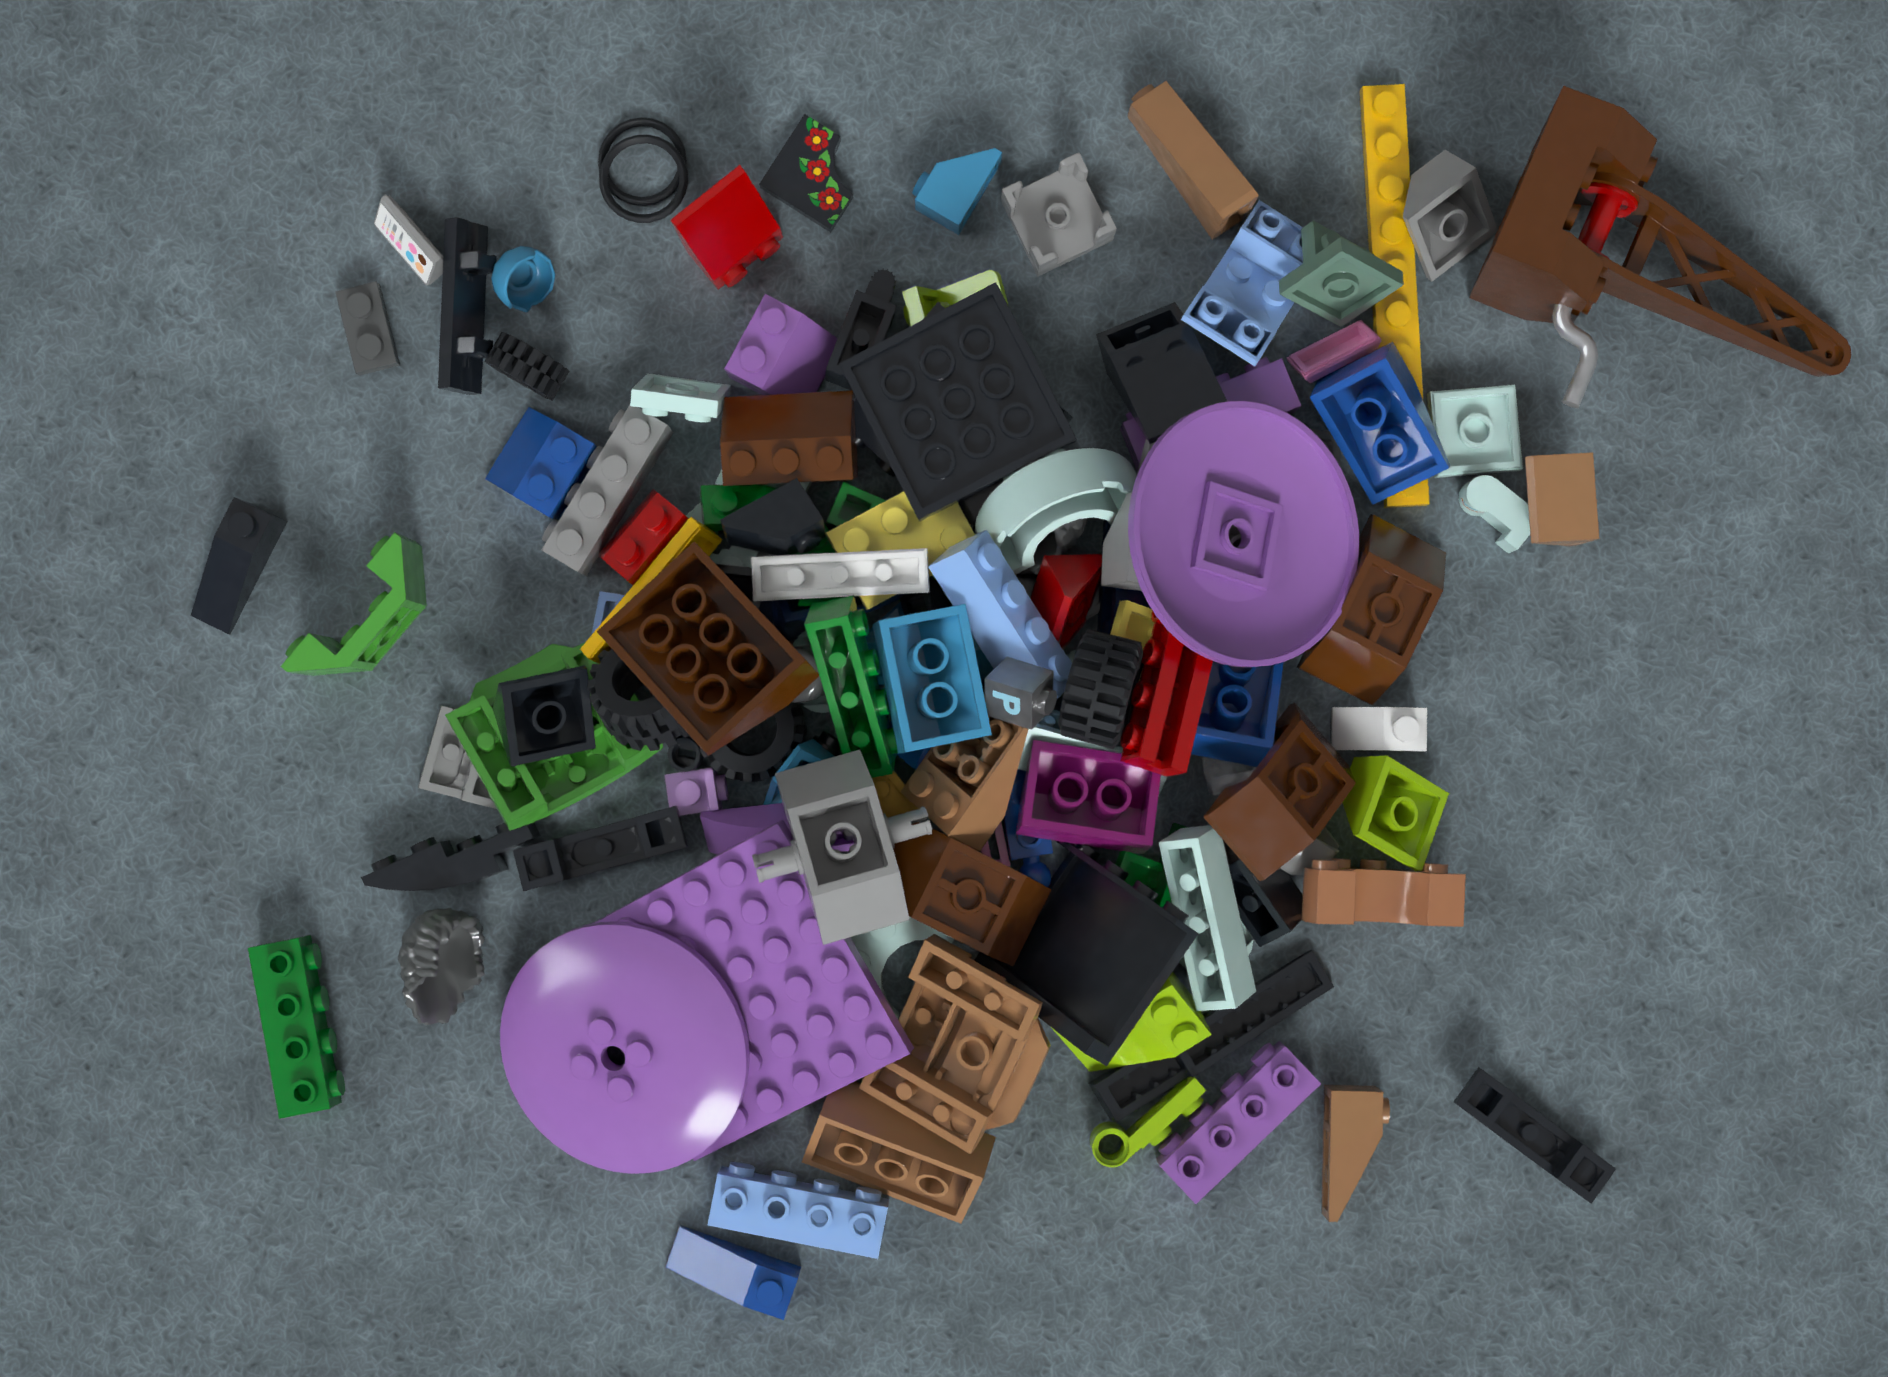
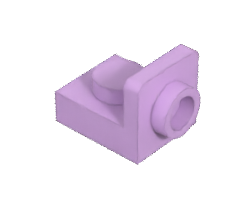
M712 767L665 775L669 807L677 806L680 816L701 813L703 811L723 809L722 801L728 800L726 777L724 774L718 775L717 771Z

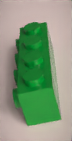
M854 595L811 604L804 625L842 754L860 750L871 778L893 774L898 750L894 730L890 726L887 715L890 714L886 690L885 688L880 689L876 675H880L878 655L875 649L869 650L865 638L866 635H869L866 613L864 609H857Z
M311 935L249 947V958L279 1119L331 1109L342 1103L341 1096L345 1093V1081L342 1072L335 1068L333 1053L337 1052V1038L334 1029L328 1028L325 1011L329 1010L330 1001L326 987L324 985L320 986L317 969L321 968L322 957L317 943H312Z

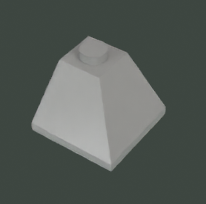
M1444 150L1411 175L1403 219L1425 275L1432 282L1494 235L1498 229L1476 167Z

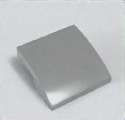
M441 705L418 788L497 809L445 716L455 710V708Z

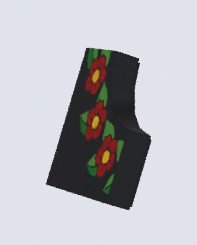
M804 114L759 183L761 189L830 233L854 198L853 194L841 183L835 170V154L841 142L840 136Z

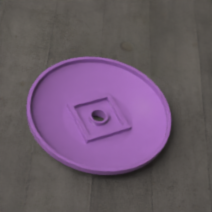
M1249 401L1217 403L1193 411L1170 426L1149 450L1139 469L1130 499L1128 514V537L1133 568L1139 586L1151 609L1165 628L1178 641L1195 653L1220 664L1234 667H1260L1282 663L1299 656L1320 641L1332 628L1342 613V605L1357 571L1359 557L1358 518L1354 500L1342 469L1333 454L1311 429L1288 413L1269 405ZM1232 525L1237 527L1241 534V543L1238 548L1234 547L1229 540V529Z
M619 921L593 923L569 930L544 945L525 963L514 979L505 1000L500 1026V1047L502 1062L512 1092L529 1120L547 1139L567 1154L584 1163L613 1172L629 1174L652 1173L677 1167L695 1158L711 1146L729 1126L738 1111L747 1086L750 1059L748 1035L738 1003L723 978L703 956L680 939L650 926ZM608 1046H616L623 1051L625 1055L624 1065H617L609 1059L607 1055Z

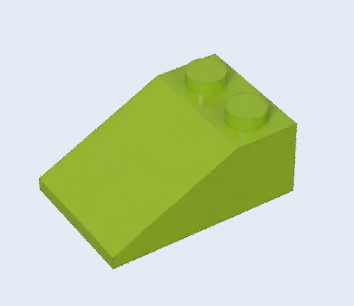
M1174 972L1168 977L1107 1066L1084 1054L1054 1030L1089 1072L1173 1058L1212 1035L1201 1011H1196L1193 996Z

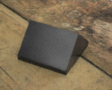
M585 665L498 684L493 711L511 767L596 748L592 708L589 699L590 692L587 689L588 672Z

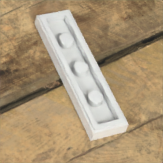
M928 548L751 557L753 601L930 592Z

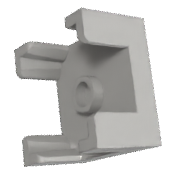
M1079 152L1060 161L1058 171L1022 188V182L1018 181L1002 189L1001 203L1037 277L1114 239L1117 228L1108 210L1102 213L1087 182L1088 169Z

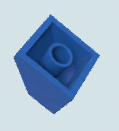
M528 407L485 479L549 518L560 520L568 507L564 504L565 498L576 482L582 484L590 470L586 467L587 462L597 446L559 422Z

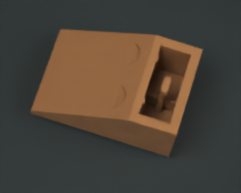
M990 716L988 718L992 735L931 747L900 791L918 809L924 806L927 810L928 818L945 834L978 851H981L1005 817L1029 730Z

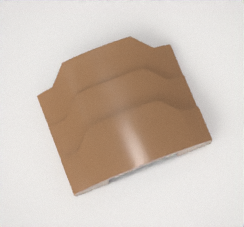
M933 934L924 940L908 978L915 981V984L898 1020L914 1049L909 1055L865 1076L859 1089L971 1154L985 1130L1012 1123L1017 1119L1051 1045L1038 1019L1042 1006L1041 1001L1007 983L1006 978L972 960L970 953Z

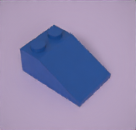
M1393 342L1317 381L1310 399L1372 504L1380 502L1450 468V463L1416 382Z
M1213 661L1191 754L1257 767L1273 746L1284 662L1260 667H1234Z

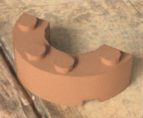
M1332 858L1331 860L1312 859V867H1304L1302 921L1314 924L1354 925V921L1423 926L1464 927L1466 874L1448 873V864L1424 863L1421 872L1404 869H1386V860L1361 859L1360 867H1350L1351 859Z

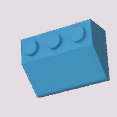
M966 604L879 620L872 624L898 753L992 735Z

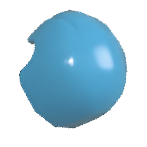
M519 246L507 250L495 263L491 280L493 290L509 309L514 308L523 312H529L533 305L541 303L553 290L556 274L551 259L547 255L532 247Z

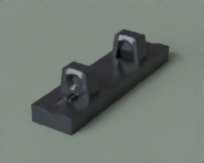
M458 217L445 219L438 388L466 395H477L482 392L483 359L487 358L493 347V340L484 339L486 275L493 273L497 256L487 255L488 226Z

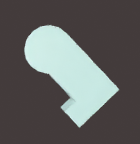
M1481 475L1462 486L1458 499L1461 508L1472 516H1481L1501 532L1502 535L1495 543L1507 553L1518 550L1530 535L1528 503L1492 476Z

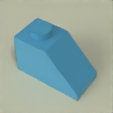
M993 148L936 163L930 174L925 171L922 173L913 189L912 194L917 196L915 198V210L959 235L1002 163V152Z

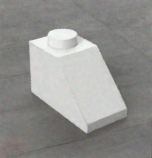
M1332 707L1331 745L1335 750L1427 751V708Z

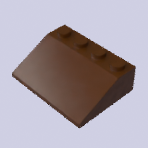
M695 541L597 631L708 756L788 706L819 677L818 672Z

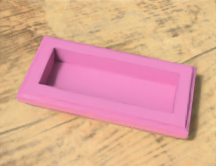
M1359 320L1289 355L1287 361L1306 381L1312 383L1374 352L1380 345L1381 338L1362 320Z

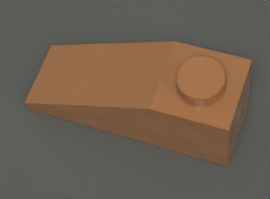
M1324 1085L1322 1214L1328 1222H1338L1383 1136V1124L1389 1123V1099L1383 1097V1091L1376 1086Z

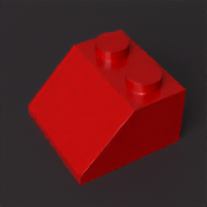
M652 489L600 551L599 556L630 584L634 585L689 518Z

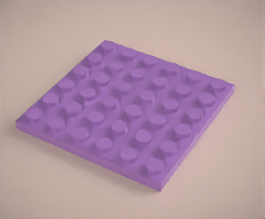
M784 820L773 824L593 922L619 921L650 926L680 939L696 950L715 968L730 988L738 1003L744 1019L750 1051L747 1086L738 1111L729 1126L711 1146L693 1158L694 1161L909 1055L914 1049L851 937L823 945L803 874L799 875L798 871L759 883L756 870L774 864L755 868L752 855L790 846V841L793 838Z

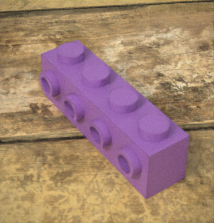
M1280 1041L1274 1046L1267 1043L1261 1047L1251 1059L1254 1065L1243 1076L1239 1072L1231 1076L1220 1088L1223 1095L1215 1103L1210 1105L1206 1102L1201 1105L1189 1118V1121L1192 1123L1189 1128L1181 1135L1174 1132L1159 1146L1158 1151L1161 1154L1156 1158L1159 1166L1195 1204L1321 1085L1311 1072Z

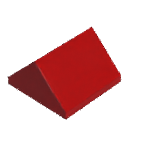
M1101 554L1044 555L1030 599L1048 624L1049 629L1063 650L1086 623L1087 614L1092 606L1102 576Z

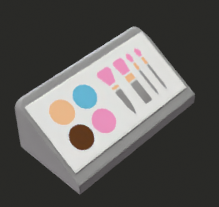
M385 194L378 206L374 220L375 227L422 282L427 286L431 285L443 274V255L403 208L390 195L387 196Z

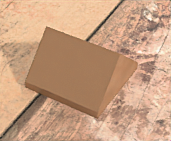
M1593 452L1525 457L1531 543L1577 546L1599 539Z

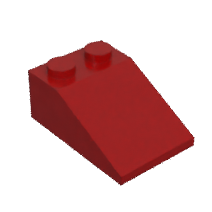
M738 165L671 219L687 253L717 290L725 284L729 288L740 282L748 272L745 268L757 258L764 261L771 257L780 248L779 241L783 238L780 226L741 165Z

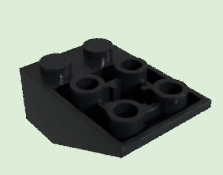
M1175 302L1096 334L1107 375L1149 444L1156 442L1170 426L1193 411L1213 404L1228 402L1192 327L1181 320L1183 313Z

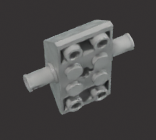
M860 750L775 773L793 840L790 841V846L752 855L755 868L774 864L756 870L759 883L798 871L799 875L803 874L823 945L910 920L901 875L893 848H895V843L932 834L930 820L911 825L927 820L928 813L926 808L923 806L920 809L887 818L882 813L875 785ZM842 834L845 840H853L854 844L849 847L847 854H841L839 850L832 849L831 845L835 844L836 835Z

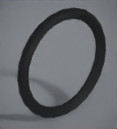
M640 117L629 119L613 128L603 140L598 157L599 173L601 164L614 140L624 131L634 127H652L663 132L673 142L687 165L686 151L680 137L665 123L652 118ZM677 167L674 179L668 187L655 195L638 197L620 190L611 180L608 173L610 193L619 200L631 205L646 206L659 203L671 196L677 190L680 182Z
M648 134L634 135L615 144L606 154L599 173V187L603 199L609 208L618 216L637 223H652L672 214L681 204L688 186V170L680 152L670 142ZM648 143L664 149L672 156L679 170L680 182L677 193L666 207L651 214H637L622 208L614 200L608 186V173L614 158L621 151L632 145Z

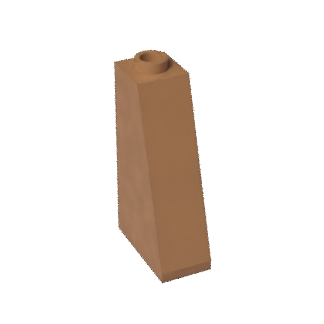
M1167 81L1156 88L1149 84L1139 90L1131 98L1133 103L1130 105L1127 117L1210 238L1214 240L1247 218L1259 195Z

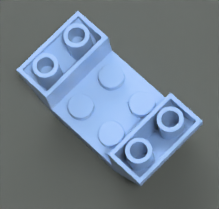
M1259 200L1181 320L1253 366H1256L1294 304L1293 301L1280 295L1279 280L1303 264L1301 229L1303 227Z

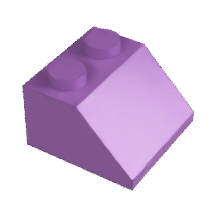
M765 294L724 369L729 378L761 395L817 392L825 378L826 367L838 338L803 313Z

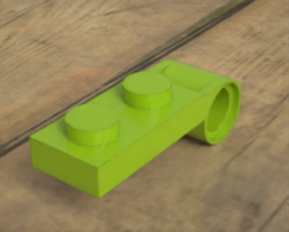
M1187 1077L1176 1084L1127 1130L1115 1122L1107 1121L1098 1124L1090 1135V1146L1095 1159L1103 1166L1114 1168L1124 1164L1140 1148H1145L1149 1143L1152 1146H1156L1169 1135L1172 1130L1169 1125L1180 1114L1187 1117L1202 1104L1204 1099L1201 1095L1207 1090L1196 1077ZM1108 1134H1115L1122 1139L1121 1147L1112 1154H1106L1099 1150L1100 1140Z

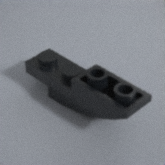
M504 822L495 827L498 834L483 841L481 836L477 835L456 845L459 851L456 854L450 840L437 843L435 838L431 837L411 846L410 849L413 854L397 860L394 854L371 864L374 872L361 877L365 886L401 891L434 890L470 883L508 870L509 868L502 853L540 837V833L535 822L511 831Z

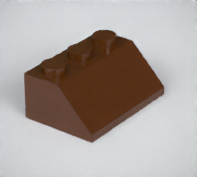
M853 391L724 397L720 437L723 486L788 483L795 478L799 482L853 480L857 478L858 462Z

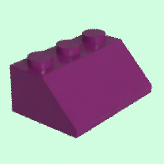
M1033 740L1021 791L1016 835L1144 854L1153 845L1161 775L1120 761L1121 753Z

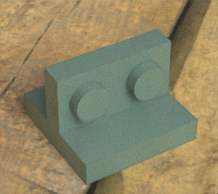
M1313 220L1301 229L1303 264L1279 280V292L1285 298L1342 327L1404 285L1403 272L1374 256L1366 248L1356 245L1340 236L1336 231L1330 230Z

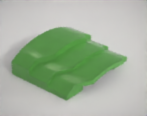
M585 642L574 648L551 644L520 663L477 682L469 703L445 715L510 831L545 818L588 797L627 774L659 751H650L647 745H644L642 750L639 751L632 749L629 743L625 746L619 743L614 735L611 736L591 703L595 749L511 767L493 711L498 684L584 665L587 668L588 680L593 679L590 674L593 664L598 663L588 659L580 650ZM635 693L630 701H639Z

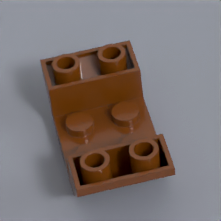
M1371 514L1359 537L1360 559L1357 571L1342 605V613L1325 636L1303 653L1297 668L1369 705H1374L1406 669L1444 589L1446 552Z
M1296 703L1290 704L1276 721L1274 734L1276 743L1246 781L1226 787L1203 816L1259 881L1265 880L1313 843L1356 784L1349 765Z
M933 828L930 835L926 834L895 843L893 850L901 875L909 917L992 958L1014 966L1051 889Z

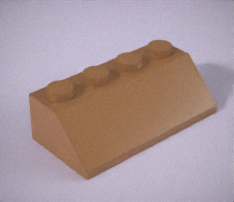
M857 1081L827 1095L802 1163L859 1185L879 1190L885 1195L960 1224L962 1223L984 1178L996 1139L995 1136L984 1132L975 1150L969 1154L859 1089L861 1084Z

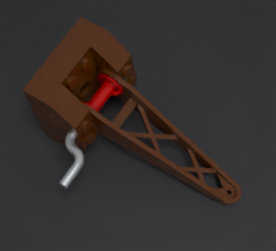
M1563 86L1535 142L1469 298L1523 320L1554 323V327L1561 338L1579 350L1580 359L1562 402L1567 406L1579 408L1595 371L1598 360L1596 343L1590 334L1574 325V321L1579 313L1588 315L1592 305L1596 304L1601 292L1810 375L1821 377L1837 375L1843 372L1851 359V347L1846 338L1665 200L1643 188L1644 183H1647L1658 161V157L1651 155L1657 139L1624 108ZM1581 205L1592 206L1580 235L1576 238L1568 231L1571 230ZM1616 217L1623 218L1638 227L1622 266L1601 253ZM1655 239L1667 246L1682 277L1652 282L1640 276ZM1688 259L1707 270L1708 273L1695 274ZM1723 280L1753 299L1764 322L1742 325L1713 311L1700 282ZM1687 285L1694 301L1667 288ZM1774 313L1779 315L1783 319L1777 320ZM1795 325L1803 330L1813 350L1799 352L1792 349L1781 328ZM1768 330L1772 339L1759 333V331Z

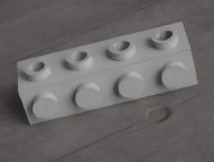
M629 405L626 411L621 409L617 412L609 426V431L612 433L604 447L598 446L593 451L586 466L590 469L582 484L576 482L572 486L564 501V504L568 507L560 520L553 519L542 537V541L546 542L541 549L542 551L586 577L599 557L600 551L607 544L674 433L664 422L654 416L643 414L642 409Z

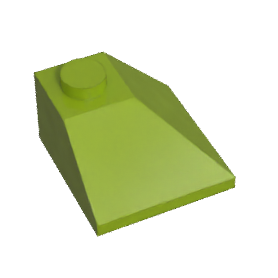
M1387 755L1354 757L1350 770L1356 784L1342 802L1353 835L1414 871L1422 872L1449 793Z

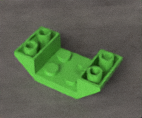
M395 532L391 537L385 536L379 540L371 550L370 555L373 558L366 566L391 586L392 590L389 593L384 591L375 598L368 609L371 612L369 617L361 626L356 624L349 629L340 643L334 638L308 633L306 637L304 635L298 637L288 647L285 653L288 658L280 667L286 672L311 676L372 671L427 606L422 546L416 541Z

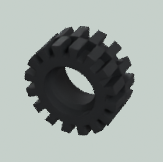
M506 332L500 333L484 361L513 381L551 401L554 400L570 372L562 364L554 361L553 358Z

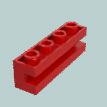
M1152 610L1151 620L1154 622L1151 637L1143 648L1141 662L1144 666L1141 678L1135 685L1131 695V704L1134 707L1130 723L1126 725L1121 736L1123 752L1120 761L1167 777L1187 773L1213 661L1195 653L1178 641L1165 628Z

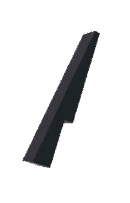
M1312 950L1307 951L1255 983L1256 992L1236 1009L1209 1010L1202 1014L1212 1035L1178 1056L1112 1068L1089 1082V1086L1109 1119L1117 1123L1187 1077H1195L1334 988Z

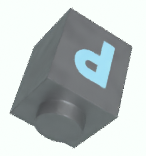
M1006 657L985 678V703L988 716L1032 730L1045 715H1050L1055 707L1057 693L1053 690L1052 670Z

